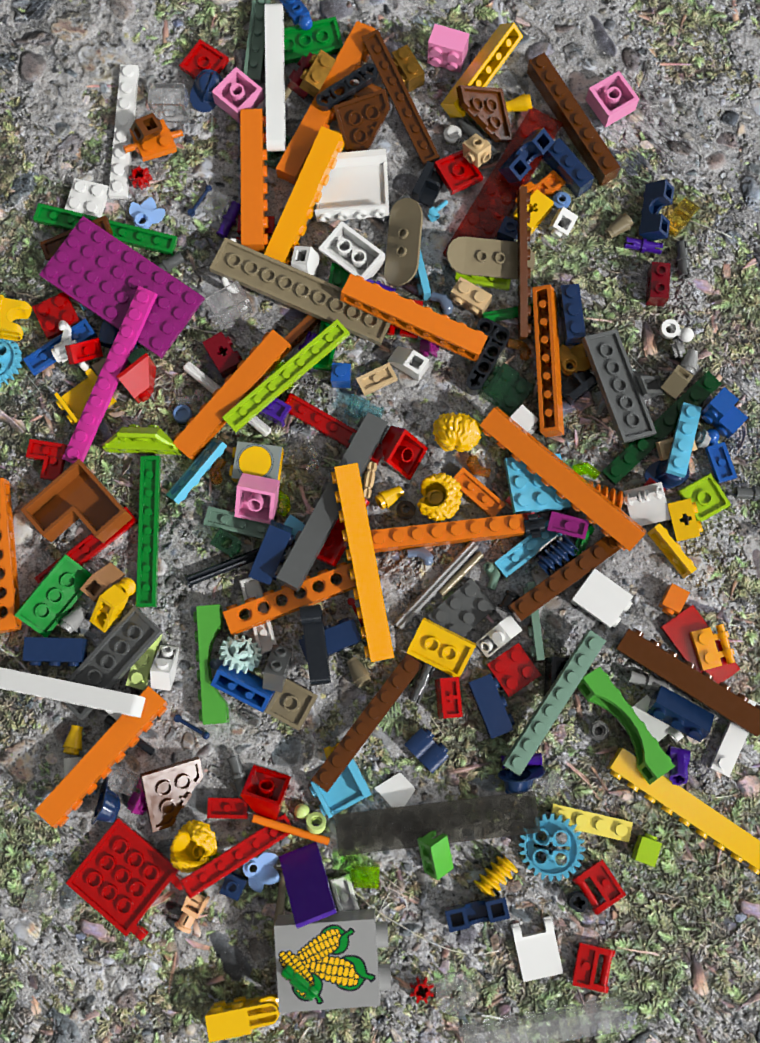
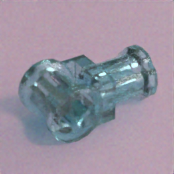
M350 395V403L344 411L346 415L361 419V417L365 418L369 412L382 418L384 407L378 408L373 406L369 400L359 395Z

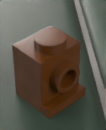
M154 113L134 120L130 129L139 144H143L144 141L158 136L163 128L160 120L155 117Z

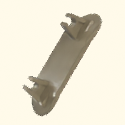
M412 198L398 200L390 211L384 277L387 283L392 286L405 285L411 281L419 267L423 213L419 203Z
M465 236L457 237L448 245L446 252L447 261L450 267L457 273L471 276L518 279L517 242ZM527 246V249L531 250L530 260H527V267H530L532 272L535 265V255L532 249Z

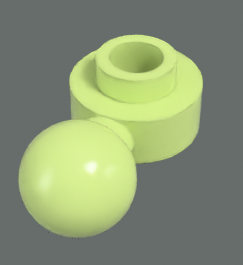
M303 803L295 807V817L300 820H306V828L310 833L320 834L325 830L326 817L322 813H310L309 807Z

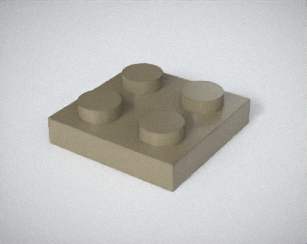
M286 678L282 693L275 691L265 713L300 731L318 695Z

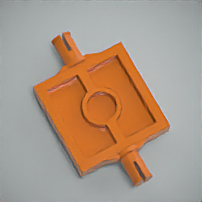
M161 119L160 122L163 128L161 133L154 138L144 141L143 144H139L132 130L129 129L133 143L123 146L125 153L136 150L143 162L177 152L174 139L183 137V131L179 129L171 132L167 128L164 119Z

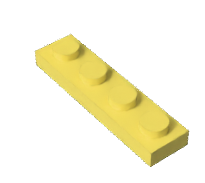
M552 803L551 813L555 814V818L557 819L561 814L563 815L564 822L570 818V826L577 824L574 830L625 842L630 841L633 824L631 821Z

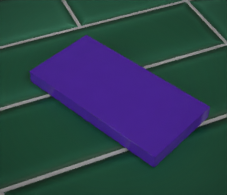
M317 842L279 856L297 929L336 914V907Z

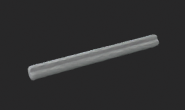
M470 541L396 619L394 624L399 629H403L478 549V545Z

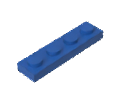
M86 319L71 327L72 341L81 342L97 336ZM62 334L23 359L34 376L57 362L51 349L54 348V345L61 342Z

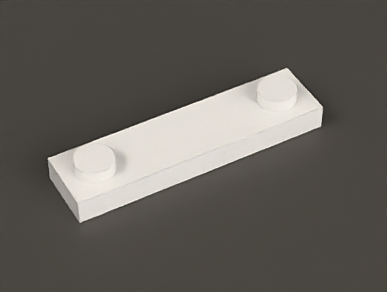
M750 699L748 701V703L752 704L753 706H755L756 704L760 705L759 703L754 702ZM729 721L709 768L729 777L749 732Z

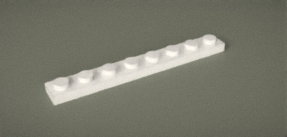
M120 64L108 193L110 199H128L130 181L128 176H130L132 151L125 153L123 146L133 143L129 129L135 120L139 79L138 65Z

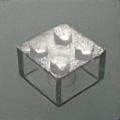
M178 82L173 84L149 83L148 106L156 118L159 120L164 119L165 123H190L191 102L185 84Z
M238 281L205 298L208 308L221 330L231 328L235 322L247 319L253 313L250 301Z

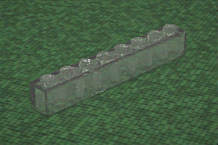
M608 997L605 999V1002L597 1003V1001L592 1000L585 1002V1005L582 1006L569 1004L565 1005L564 1009L547 1008L544 1009L543 1013L537 1014L535 1011L523 1013V1016L520 1017L507 1015L503 1017V1020L498 1021L490 1018L483 1020L481 1024L474 1025V1022H467L462 1024V1027H458L461 1043H558L629 1030L624 1003L621 999H617V997Z

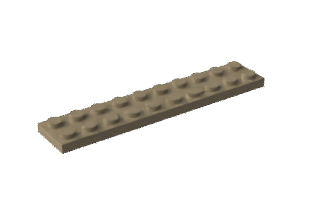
M228 238L224 239L209 268V271L225 277L230 281L329 324L338 319L350 333L381 346L391 325L382 319L340 301L342 288Z

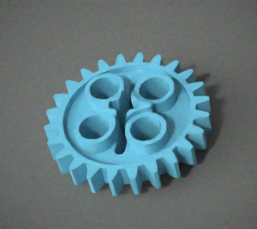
M0 339V388L2 382L8 385L7 379L14 380L13 374H19L16 368H22L20 363L23 361L21 357L22 352L18 344L12 340Z
M544 813L542 820L539 816H536V823L532 820L528 822L531 828L526 826L523 828L527 834L520 835V838L525 840L519 843V846L524 847L520 854L526 855L522 862H529L530 865L527 869L534 868V876L540 872L542 880L546 875L549 876L550 881L554 879V876L560 881L562 874L566 879L569 878L568 871L574 874L576 872L574 866L579 868L581 866L578 860L585 858L580 854V852L586 850L585 847L580 846L585 839L578 838L582 831L575 832L574 829L577 824L570 826V818L564 822L562 814L557 819L554 813H551L550 818ZM541 830L546 833L547 839L545 841L539 839L538 831ZM559 832L566 834L567 842H561L558 839ZM553 842L555 847L569 846L570 850L556 848L554 851H551L550 847L539 848L535 847L534 844L547 846ZM538 851L545 853L546 861L538 859ZM558 853H563L567 857L566 863H561L557 859Z

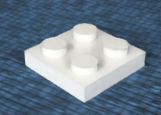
M74 178L64 209L99 218L102 217L108 199L109 186Z

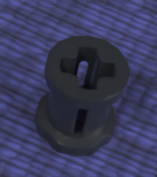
M506 590V595L502 602L497 605V608L512 615L508 605L520 598V596Z
M572 891L568 895V905L576 912H584L588 907V899L579 891ZM576 897L582 900V902H579V906L573 903V901H576Z

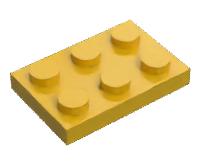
M423 618L406 653L453 677L460 678L476 647V643Z

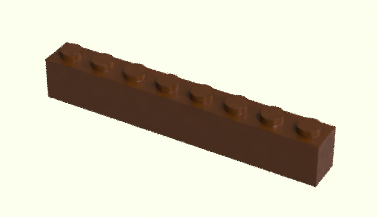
M545 52L529 60L528 76L599 184L602 186L615 179L620 170L619 164Z
M635 628L633 630L627 629L616 647L617 651L753 736H759L760 705L756 704L753 706L748 703L749 698L741 693L735 695L730 691L731 687L725 683L720 682L718 684L714 682L712 675L705 671L702 673L695 670L696 666L687 660L685 662L677 659L678 654L669 649L667 652L660 648L661 644L653 639L648 641L643 638L644 634Z

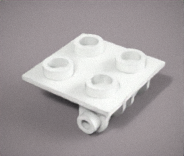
M662 482L624 491L625 505L627 504L629 515L640 526L671 519Z

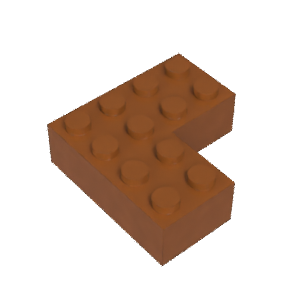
M80 459L74 462L20 509L39 533L50 542H53L80 518L94 536L105 543L133 518Z

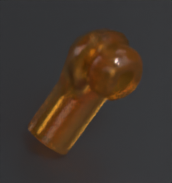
M509 338L507 347L519 350L521 352L520 359L528 360L532 353L528 345L524 341Z
M470 455L467 459V467L470 472L476 476L489 478L491 469L481 467L478 457Z
M221 457L209 469L210 481L214 485L221 484L223 481L221 469L227 462Z

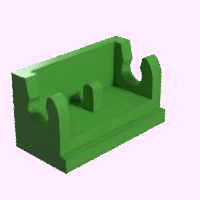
M431 831L417 840L424 872L439 880L454 869L448 836L443 833L437 838H432L437 834L436 831Z

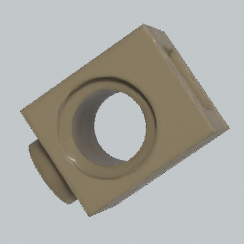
M678 364L661 388L668 396L676 399L694 375Z

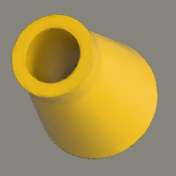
M524 93L509 101H505L507 112H528L529 109H532L530 94L525 95Z
M398 485L394 488L378 492V495L375 496V501L380 509H388L404 495V492Z
M71 725L62 746L64 748L63 753L79 755L80 751H82V726Z

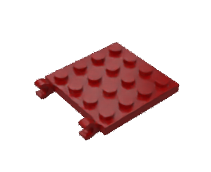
M121 818L114 822L65 883L125 936H128L131 932L140 941L149 932L137 923L171 882L177 889L183 890L180 880L183 878L177 875L179 869L174 868L173 863Z

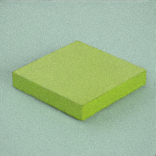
M712 473L707 474L677 492L681 500L691 498L692 502H696L698 513L695 514L696 521L703 522L731 506Z

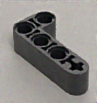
M487 318L480 319L476 326V330H480L481 327H487L489 331L483 332L488 336L487 344L466 380L465 390L472 396L478 395L483 389L508 345L510 332L507 328ZM502 335L505 337V340L500 341L496 337ZM494 351L497 355L490 356L487 352ZM484 366L488 371L481 372L478 368ZM476 377H477V378H478V383H477V385H475L474 387H472L471 384H472V385L474 384V382H475V380H476Z
M317 604L299 607L311 686L331 683L321 606Z

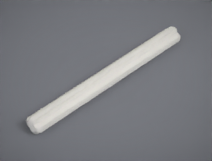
M187 362L184 365V371L212 394L216 389L221 388L191 362ZM257 416L248 422L265 437L272 431Z

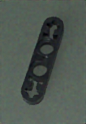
M367 63L323 90L316 97L317 107L321 111H328L334 105L343 102L377 79V67L374 64ZM356 79L359 81V84L352 86L350 81ZM337 89H343L345 91L342 95H336L334 93Z

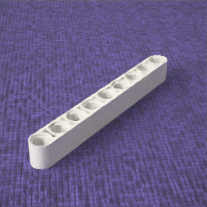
M283 3L265 4L267 152L285 151Z
M0 667V689L141 718L145 697Z

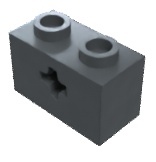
M273 644L264 670L262 689L282 693L291 666L292 648Z

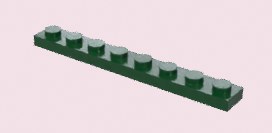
M707 371L653 422L657 432L655 435L633 441L601 473L615 486L656 447L655 442L664 440L676 428L683 402L699 406L722 383Z

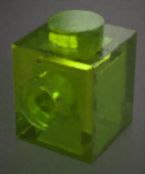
M356 864L355 869H351L350 882H354V887L379 889L380 865Z

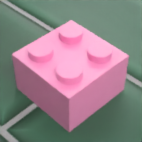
M434 24L428 41L427 63L434 67H442L451 72L461 73L467 57L469 33Z
M237 67L211 91L215 104L239 124L240 109H255L264 100L263 89Z
M620 71L590 87L586 96V102L605 128L635 111L639 101V97Z
M242 473L236 489L234 517L270 524L277 512L280 480Z

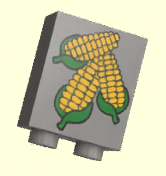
M375 909L337 911L336 914L298 929L295 925L293 914L277 916L274 924L279 1013L381 1006V991L392 990L390 963L379 964L378 948L389 947L387 921L376 922ZM290 965L295 973L298 972L309 982V986H314L318 990L317 996L312 1001L305 997V993H300L289 983V979L286 980L281 976V971L285 966Z

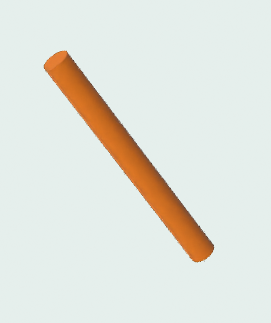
M253 814L251 820L253 823L327 846L330 841V837L312 834L307 830Z

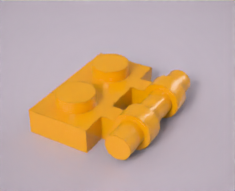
M724 624L716 626L718 634L714 635L712 634L711 627L690 632L701 671L722 666L721 657L726 658L727 664L735 662L733 657L735 653L733 648L731 649L729 634L728 631H725ZM719 639L723 649L718 652L715 640Z

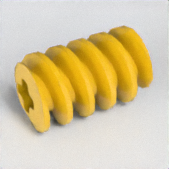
M504 854L503 858L496 856L498 864L490 862L492 870L484 868L487 875L479 874L480 882L475 879L473 880L474 884L487 897L488 895L496 896L493 889L501 891L499 883L506 885L505 877L513 878L510 871L518 873V869Z

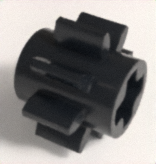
M537 513L528 515L529 520H524L526 535L531 534L532 539L541 537V532H545L543 517L538 518Z

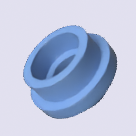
M566 192L556 193L552 200L554 201V207L556 209L561 207L568 208L571 203L569 194Z

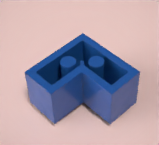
M725 387L700 414L706 423L712 424L721 436H726L727 438L732 436L748 419L744 413L734 406L739 399Z

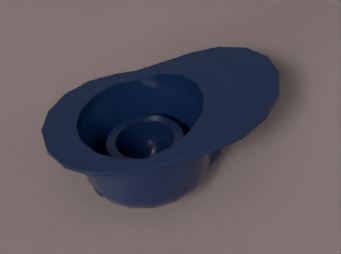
M206 69L199 72L192 86L189 96L190 102L199 112H210L216 106L211 91L223 79L214 70Z
M668 459L659 460L649 465L646 469L645 482L652 478L657 483L662 482L666 490L674 488L686 482L689 477V467L686 476L682 478L665 473Z
M540 765L526 766L519 776L510 769H504L498 773V777L504 781L506 794H522L527 792L532 787L533 780L543 776L546 770Z
M108 777L103 779L97 806L91 819L92 825L96 820L113 823L120 810L121 804L118 795L107 788Z

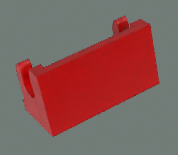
M459 677L435 679L438 719L463 717Z

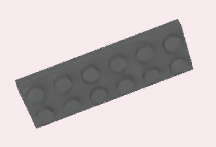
M615 329L583 337L581 339L620 444L655 435L657 432L618 330Z
M134 605L66 681L111 690L163 631L138 606ZM64 702L80 720H84L94 709Z

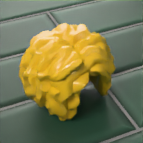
M443 413L434 421L432 433L435 436L434 441L444 451L448 452L455 449L458 452L470 451L474 446L478 445L481 439L482 427L469 414Z
M444 472L432 474L423 479L421 494L424 497L417 503L421 514L427 516L428 519L438 522L451 519L459 510V505L461 504L460 499L463 493L460 491V483Z
M194 819L187 821L186 825L183 824V827L178 830L170 846V860L173 863V867L179 869L182 873L194 872L208 863L209 857L216 854L218 850L215 832L211 831L210 825Z

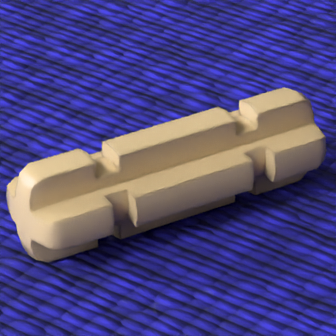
M369 462L366 467L367 471H365L363 494L366 499H370L372 496L371 489H373L375 480L374 472L377 469V463Z

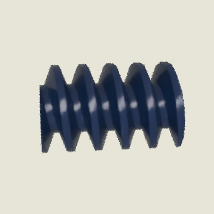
M564 534L561 535L563 541L555 540L557 546L549 545L551 551L543 550L545 556L537 555L539 559L537 561L538 564L549 576L551 575L550 569L557 571L556 564L563 566L562 559L568 562V554L574 557V549L578 550Z

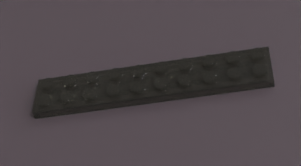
M535 790L334 815L339 856L419 847L417 839L424 837L431 831H436L437 834L432 838H437L443 833L446 834L449 843L541 832Z

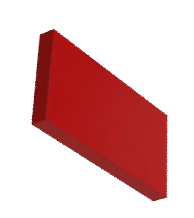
M693 605L660 627L684 661L687 660L696 666L695 670L702 673L705 671L712 675L714 682L720 684V682H724L741 670L736 662L727 664L726 658L721 657L722 666L701 671L690 632L709 628V626ZM715 640L718 652L723 651L721 642Z

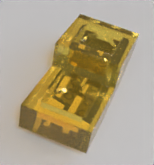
M685 197L667 218L670 221L669 233L676 237L700 207Z

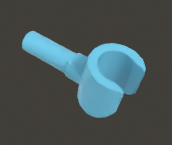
M444 200L437 207L429 209L428 217L431 222L436 221L440 217L438 212L448 204L447 200Z

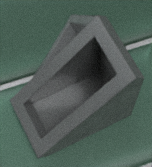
M633 371L644 401L665 394L661 388L663 383L660 376H650Z

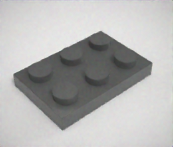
M470 578L427 617L432 622L463 637L496 608V605Z

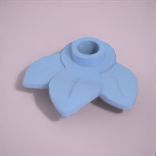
M150 197L141 205L132 202L129 207V213L134 218V225L136 227L149 229L152 224L162 221L165 216V209H157L154 199Z
M263 852L257 858L254 857L243 864V873L248 877V885L252 890L261 893L264 884L273 885L279 882V873L273 867L279 859L276 854ZM251 865H256L255 871L249 870Z

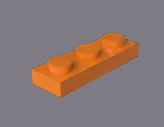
M464 467L453 477L456 479V482L460 483V491L489 517L497 516L506 506L500 498Z

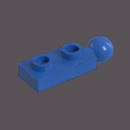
M279 0L280 3H283L284 11L295 25L299 24V27L305 31L311 29L313 22L310 18V13L301 0Z
M707 430L708 435L711 437L709 443L711 446L706 447L705 451L717 483L720 484L738 478L726 443L718 444L720 435L717 430Z

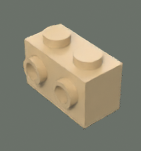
M460 277L451 290L450 299L454 304L482 318L483 313L486 312L491 304L492 295Z

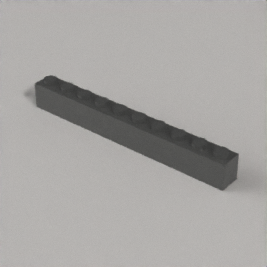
M369 412L365 418L361 417L359 420L357 433H352L348 441L350 443L348 449L344 448L339 458L341 459L339 465L334 466L358 463L360 478L388 427L387 421ZM332 478L323 485L321 498H316L312 506L314 508L312 514H308L303 522L305 527L302 531L299 530L294 538L295 545L293 548L289 547L285 554V563L283 565L280 564L275 573L277 575V582L296 592L301 588L339 518L338 511L341 510V505L336 503L335 491H338L337 483L333 484Z

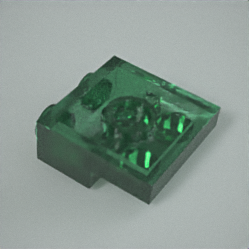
M504 363L502 367L498 365L492 373L494 378L491 381L487 380L483 385L482 397L511 416L526 400L534 385L519 376L520 373Z

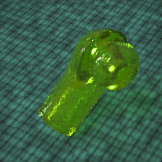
M588 462L575 464L572 468L580 476L588 474L594 480L601 473Z
M279 489V508L277 511L280 515L285 516L291 509L290 498Z

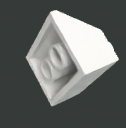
M342 221L318 248L347 272L355 276H361L365 280L373 277L385 263L384 252Z

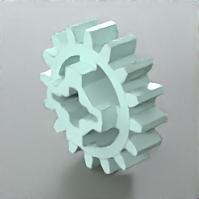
M234 635L233 639L227 637L226 641L223 640L219 649V660H224L222 665H229L230 671L234 668L236 673L242 670L246 674L248 669L253 672L255 667L258 668L262 658V654H260L262 649L257 648V642H251L252 638L246 640L245 635H242L241 638Z

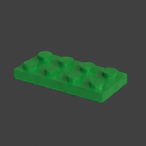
M336 16L313 21L311 29L307 31L302 30L299 25L284 28L285 65L299 62L302 56L307 57L309 52L317 55L322 49L331 55L339 53L343 47Z
M64 553L17 609L14 616L47 638L84 593L80 588L91 577L92 573Z

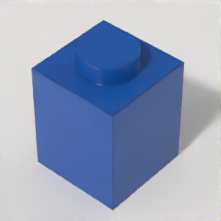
M332 363V387L351 389V364Z

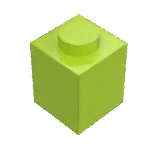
M645 833V836L638 835L631 858L655 867L662 843L656 841V836Z

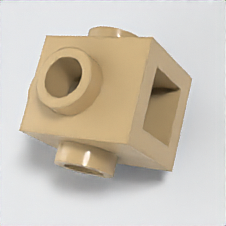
M475 133L462 143L463 157L476 167H480L491 158V144Z

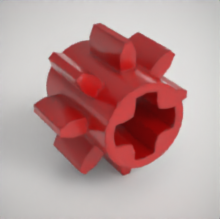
M138 166L135 169H131L132 175L128 176L134 188L139 187L143 190L147 186L150 187L149 181L153 180V178L149 174L148 168L143 169Z
M416 976V983H410V987L414 989L410 992V997L415 996L417 1004L420 1000H424L427 1004V998L429 996L434 997V993L430 991L434 984H428L427 976L424 977V980ZM421 985L425 988L424 994L418 991V987Z

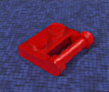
M600 859L572 878L574 884L579 886L593 907L592 911L595 915L600 914L626 896L603 859ZM590 877L604 898L603 902H598L584 881L586 878Z
M579 942L571 984L608 993L609 986L607 983L615 950ZM599 954H602L604 958L600 981L595 983Z

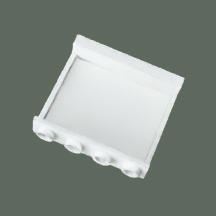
M386 149L338 153L336 166L330 170L329 181L321 190L322 196L320 201L316 202L315 215L317 222L390 216Z

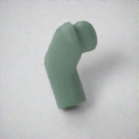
M485 562L483 569L489 577L486 588L496 591L501 573L493 562Z

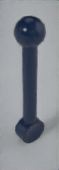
M211 185L205 186V191L196 204L187 211L190 217L195 215V210L206 194L212 191Z
M181 715L174 716L175 722H181L182 724L201 734L204 739H208L210 737L209 732H203L202 730L183 720Z

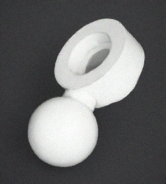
M673 319L665 320L659 328L660 335L665 339H673L675 336H679L682 342H690L694 337V332L691 328L685 327L680 329L679 324ZM666 328H669L671 330V333H668L666 331Z

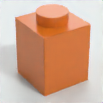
M672 583L668 585L658 607L662 608V612L667 615H677L681 612L690 592Z

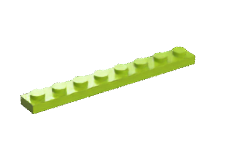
M338 319L335 320L222 417L223 420L236 433L350 335V332Z

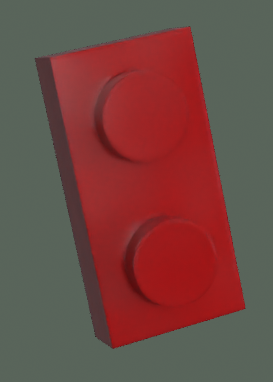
M99 338L65 346L69 364H76L103 356Z
M208 797L207 818L248 819V804L243 798Z

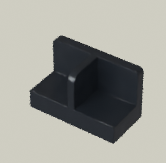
M427 161L412 190V199L430 208L433 206L444 184L438 172L434 171V163Z
M589 370L573 372L570 378L561 384L562 397L570 406L598 384L595 375Z

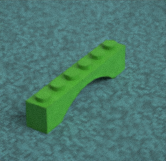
M220 604L196 606L193 617L194 623H197L198 630L195 631V642H198L199 650H196V661L199 662L200 670H197V680L201 684V689H198V700L202 702V709H199V719L203 721V725L229 723L228 702L221 696L217 688L211 686L213 677L209 665L214 641L224 626L223 607Z
M601 667L582 678L577 687L586 700L607 710L624 726L635 749L637 769L649 785L675 767L671 758L665 754L658 741L650 734L644 722L638 718L632 706L626 702L620 690L614 686L608 674Z

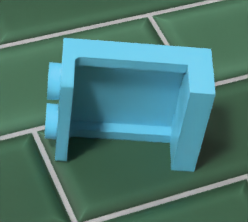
M354 758L327 793L312 781V786L309 787L314 798L318 796L321 802L319 808L324 816L327 815L329 818L372 795Z

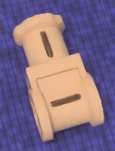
M200 893L191 899L187 896L181 909L183 913L174 926L183 932L191 933V926L194 920L200 917L210 897H205Z

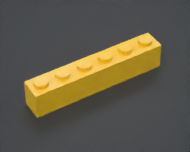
M514 22L498 26L440 105L450 118H460L466 115V112L459 104L456 88L459 85L486 87L523 38Z

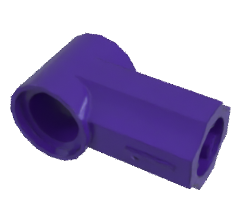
M669 745L666 754L671 758L675 766L669 771V780L672 781V784L678 786L686 784L688 781L690 750Z

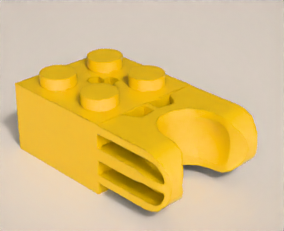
M0 295V339L20 341L24 334L22 328L12 321L28 319L30 317L32 307L29 303L4 298V295Z
M270 994L246 999V996L235 998L234 1002L226 1003L225 1000L213 1003L214 1006L205 1015L209 1043L249 1035L254 1028L274 1024L280 1015L278 995Z

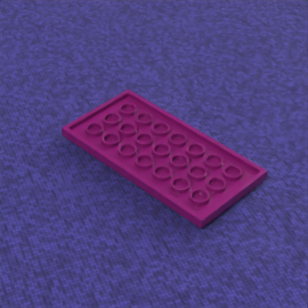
M82 216L39 274L41 278L118 330L138 286L158 294L137 343L161 359L205 300L202 295L84 216Z

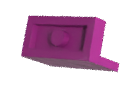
M550 511L547 530L585 540L589 526L588 520Z

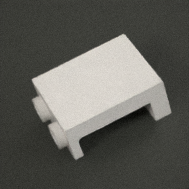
M593 569L569 602L584 609L603 623L605 628L609 629L612 626L615 628L622 618L619 616L623 611L627 612L633 603L630 600L633 596L601 572Z

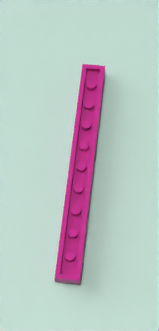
M138 286L62 457L63 460L72 464L78 459L84 462L120 381L116 376L125 370L158 294Z

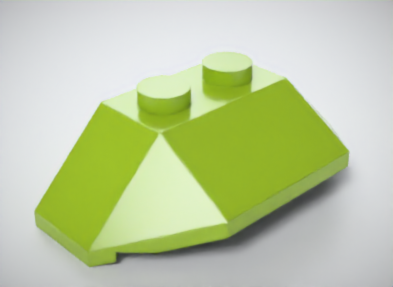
M130 424L129 427L120 428L102 444V448L107 453L181 455V451L157 425L140 427V425Z

